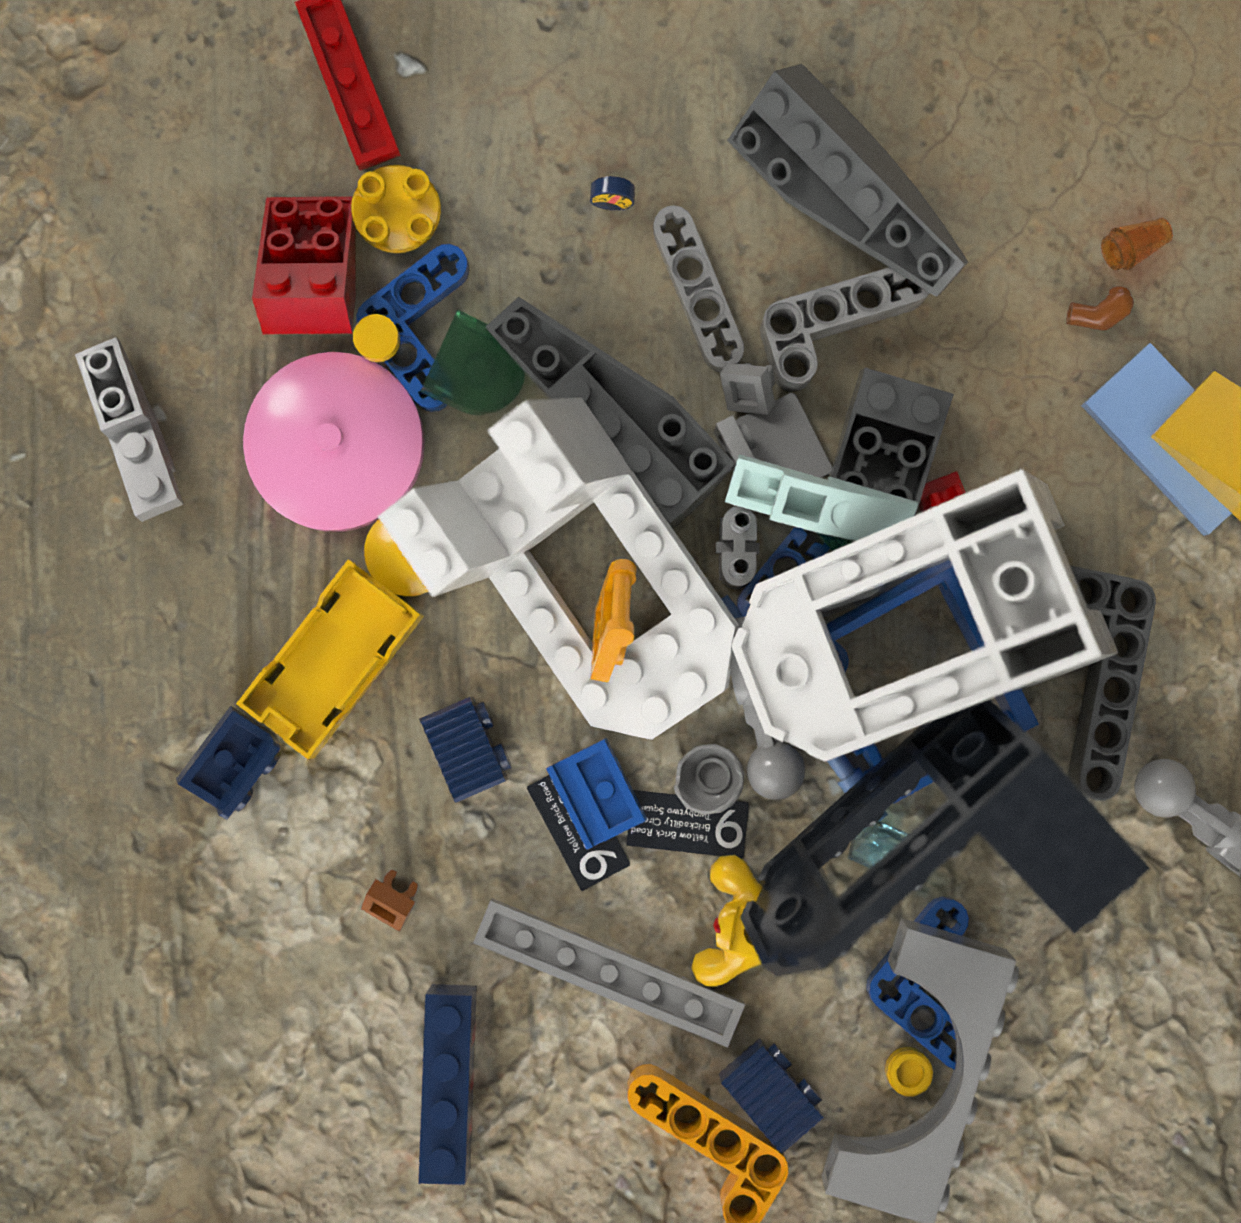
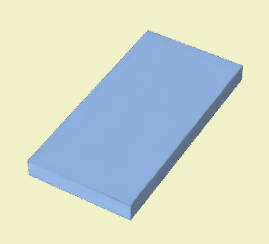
M1149 343L1081 406L1203 536L1209 535L1232 513L1151 438V435L1195 389Z

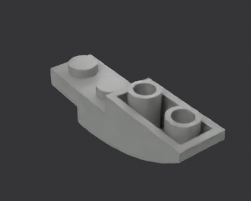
M115 337L76 353L75 356L100 430L109 439L135 517L143 522L183 505L184 503L173 475L176 469L143 387L120 340Z

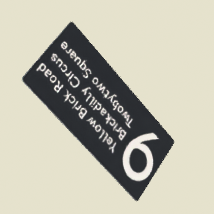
M550 775L527 786L531 798L581 891L630 866V862L616 836L588 850L586 849Z
M633 790L647 820L628 830L627 846L714 856L736 855L741 859L744 857L749 812L748 802L736 801L733 806L721 813L702 815L687 809L676 794Z

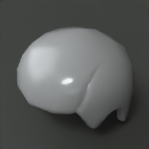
M717 744L695 746L679 761L674 790L687 809L702 815L721 813L733 806L741 795L744 786L743 765L730 749Z

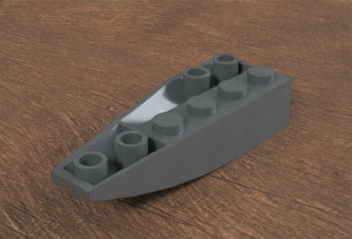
M803 64L773 72L727 141L787 203L932 295L939 296L968 264V260L923 195L870 132Z
M518 297L485 327L547 399L582 397L672 529L677 527L698 508L735 467L736 464L673 396L522 298Z

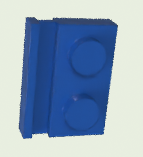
M607 738L546 768L587 850L647 820Z

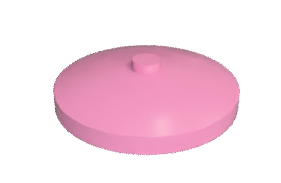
M324 352L291 362L275 373L263 385L252 402L246 418L243 449L247 469L255 487L266 502L277 512L311 529L342 532L356 530L375 523L381 513L411 491L423 461L424 431L415 402L392 373L381 365L358 355Z

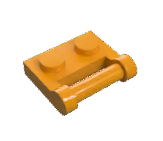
M618 559L610 564L595 608L591 680L609 682L614 666H622L626 646L630 645L634 640V625L630 621L631 586L636 582L637 567L635 563L627 559Z

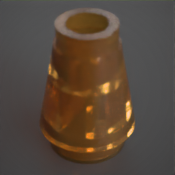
M1162 217L1113 228L1108 236L1102 239L1101 251L1103 258L1113 270H1131L1165 244L1170 243L1173 238V231L1169 222Z

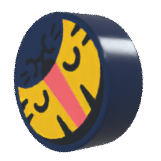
M607 176L598 178L591 183L590 202L595 207L605 210L628 209L635 203V185L621 177Z

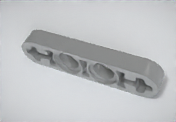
M679 206L665 207L658 212L654 220L653 234L655 242L704 361L714 371L721 372L727 363L739 364L741 362L744 352L743 340L691 215L687 210ZM673 219L675 224H684L680 230V239L684 248L678 250L674 255L669 253V251H676L677 244L673 235L670 232L665 234L662 232L666 229V220ZM690 242H692L693 245H694V246L685 247V246H687ZM685 258H694L702 265L703 272L695 280H685L679 275L677 265ZM708 298L715 301L719 306V315L712 321H702L697 318L694 313V306L699 300ZM723 323L727 325V328L721 329L720 336L725 346L733 344L735 347L731 351L729 361H724L722 356L714 357L712 355L717 346L714 334L712 332L707 337H704L702 332L714 331Z

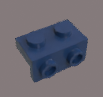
M230 706L176 778L177 784L216 807L218 815L228 820L235 810L239 812L247 805L253 794L252 786L261 774L267 775L276 766L280 758L279 750L281 744L273 732Z

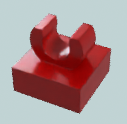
M958 471L925 483L919 502L921 513L966 494Z

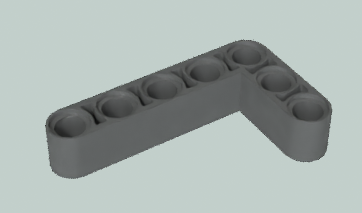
M1070 565L1076 582L1078 583L1080 580H1083L1092 589V597L1086 604L1087 608L1101 610L1112 639L1119 633L1126 638L1128 643V649L1123 657L1115 654L1089 664L1068 770V777L1088 799L1105 801L1113 798L1118 793L1122 783L1155 611L1156 595L1153 588L1142 580ZM1125 589L1131 591L1136 598V606L1131 613L1127 612L1121 605V595ZM1109 678H1113L1119 686L1118 697L1112 702L1103 693V686ZM1104 722L1109 726L1111 737L1109 742L1101 747L1096 742L1095 730L1100 723ZM1097 767L1101 771L1102 782L1096 790L1091 791L1086 784V776L1092 768Z

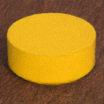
M372 314L362 318L357 323L353 332V342L358 352L365 359L372 362H384L392 358L398 351L400 334L395 324L389 318L379 314Z
M902 1047L892 1052L885 1064V1075L889 1084L896 1092L911 1097L920 1095L928 1089L933 1079V1069L930 1061L920 1050L913 1047Z

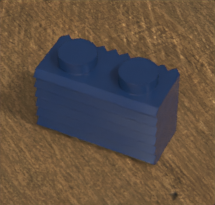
M468 697L419 718L455 803L508 780L505 771L511 769L512 765L503 744L500 743L494 746L487 729L494 727V723L484 701L476 704L474 697Z
M759 1038L747 1050L742 1052L739 1057L735 1058L732 1063L728 1064L725 1069L721 1070L719 1077L724 1088L727 1089L729 1094L770 1140L772 1145L782 1154L824 1118L817 1106L822 1101V1098L805 1078L798 1083L787 1071L792 1066V1063L777 1044L774 1043L768 1048Z

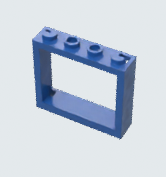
M949 560L922 571L826 624L831 639L834 642L938 585L971 652L986 646L952 562ZM1022 689L1009 691L995 697L1000 709L1024 732L1039 725ZM875 743L853 751L855 756L863 754L870 767L864 771V775L883 760ZM926 774L919 780L917 787L911 793L901 796L894 804L933 783V780Z

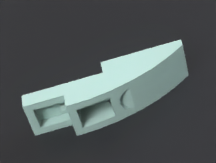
M740 454L738 455L725 499L726 503L770 515V520L856 541L913 517L918 506L916 501L829 476L826 480Z

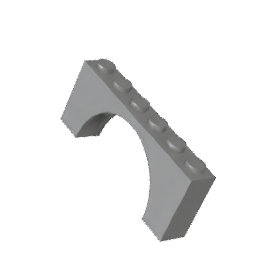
M901 918L888 962L895 974L906 977L925 988L947 1010L956 1037V1067L953 1070L946 1090L936 1105L926 1115L908 1127L893 1133L874 1137H854L834 1133L821 1176L827 1195L920 1223H935L938 1211L944 1212L949 1201L950 1185L947 1184L951 1169H957L961 1163L964 1143L961 1137L965 1124L971 1125L974 1121L977 1111V1098L974 1097L979 1080L985 1081L989 1074L991 1055L988 1051L992 1038L999 1037L1005 1021V1011L1002 1010L1006 994H1011L1016 987L1019 968L1015 966L1017 961L1007 949Z

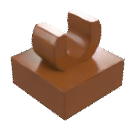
M391 870L385 875L383 883L375 879L366 893L361 910L400 932L414 907L415 901H413L418 884L413 881L407 891L399 893L392 888L397 872Z

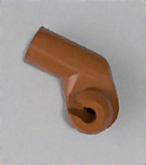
M1117 286L1110 289V295L1097 306L1071 302L1067 311L1066 324L1100 331L1109 330L1126 318L1132 311L1134 301L1131 293L1127 288Z

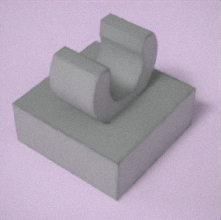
M727 363L720 372L728 411L764 415L770 413L775 406L772 387L775 385V377L772 365L764 367L754 366L751 363Z

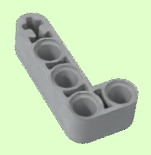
M888 267L771 304L765 311L760 326V336L769 365L773 367L775 382L783 390L789 392L804 389L812 380L818 366L812 341L913 311L920 307L930 293L918 286L915 294H913L911 288L898 290L907 278ZM907 279L909 285H916L914 282ZM860 291L871 292L875 295L878 306L875 308L863 307L857 300V293ZM896 291L891 299V292ZM818 304H827L833 308L836 318L832 321H822L814 314L813 307ZM775 317H785L792 323L793 331L789 334H778L772 329L770 320ZM793 358L800 360L806 367V375L797 378L788 375L784 369V361Z

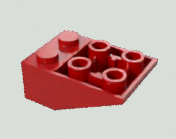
M353 196L266 197L252 293V301L262 334H352L356 300V237L351 211Z

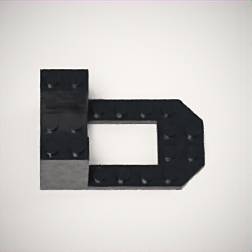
M991 699L919 726L764 865L757 880L762 886V890L756 902H747L740 919L761 964L775 977L825 969L836 958L846 955L853 947L855 941L872 926L883 922L890 915L892 909L912 891L923 887L931 874L949 858L959 855L966 848L968 842L978 833L1074 935L1086 924L1094 921L1100 912L1124 891L1131 889L1138 879L1151 868L1045 750ZM928 774L948 800L841 895H838L822 866L831 858L840 856L847 849L849 842L865 828L875 825L882 818L886 809L901 796L911 793L917 787L919 780Z

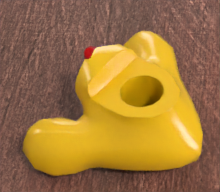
M736 855L720 856L711 865L710 881L719 891L733 895V900L725 904L719 917L713 922V928L716 931V945L721 949L707 948L695 954L691 966L695 980L708 988L723 985L737 975L761 965L740 917L747 902L757 901L762 886L757 882L747 862Z

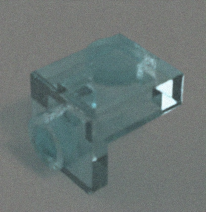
M878 821L875 825L865 828L851 841L847 858L871 868L909 833Z

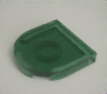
M457 309L420 392L464 413L480 416L497 412L509 406L523 386L525 372L485 328L488 324Z

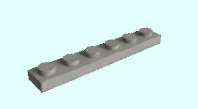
M493 898L489 902L473 942L476 945L725 1047H729L745 1006L744 1001L711 987L708 988L701 983Z

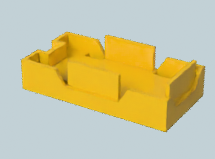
M348 559L321 593L316 607L310 611L274 660L262 669L236 704L257 721L265 724L283 738L284 742L306 759H313L403 645L424 615L378 582L355 562ZM337 592L341 596L327 613L324 608ZM393 635L396 639L389 646L385 656L380 654L379 650L388 642L387 640L390 636ZM282 664L285 668L272 684L269 678ZM335 707L342 710L328 726L323 724L328 716L333 713L332 711Z

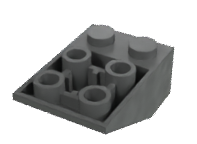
M869 368L860 370L846 414L830 477L916 501L919 505L954 394Z

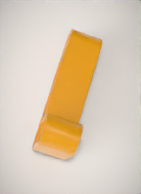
M643 1064L636 1067L628 1078V1102L631 1108L643 1118L730 1171L720 1191V1202L726 1223H761L787 1179L788 1163L785 1154H781L761 1130L663 1069L652 1064ZM651 1082L656 1084L657 1095L649 1092L645 1098L640 1096L639 1085L648 1087ZM662 1099L667 1101L665 1111H663ZM684 1105L694 1106L700 1112L696 1120L691 1123L678 1121L675 1118V1113ZM723 1130H732L739 1135L735 1144L730 1147L718 1146L714 1139ZM770 1154L778 1159L774 1168L769 1171H759L754 1167L755 1161L762 1155ZM739 1195H747L754 1200L753 1204L744 1211H737L730 1206L731 1201Z

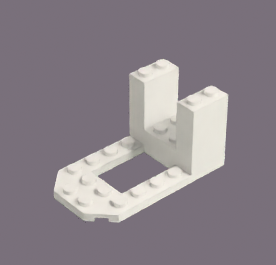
M582 397L528 400L523 402L488 430L500 447L496 452L457 481L413 488L378 516L432 597L490 578L592 727L652 740L724 692L729 686L730 664L733 652L731 645L739 624L634 472L631 471L623 456ZM592 503L596 504L671 613L669 617L626 646L622 666H614L609 682L590 679L593 643L529 551Z
M1022 469L756 584L749 600L750 608L742 627H739L731 647L764 733L782 742L786 741L807 751V754L825 762L1006 692L1032 687L1118 654L1101 610L1087 608L1055 530L1065 525L1048 485ZM950 557L986 646L855 698L821 610Z

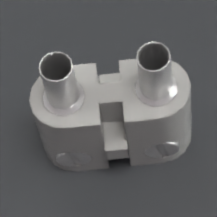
M740 506L729 509L724 517L720 518L719 542H716V554H720L719 580L730 589H741L751 582L756 572V555H759L760 543H755L757 541L756 516L750 509ZM737 521L741 522L743 527H739ZM737 566L741 567L743 574L737 573Z

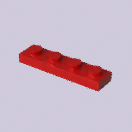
M298 0L294 2L359 171L401 156L342 1Z

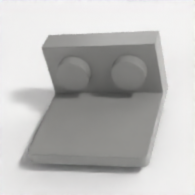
M794 393L775 400V406L768 415L749 413L737 420L732 415L716 423L713 433L721 449L735 464L740 454L820 478L829 475L832 471V466Z

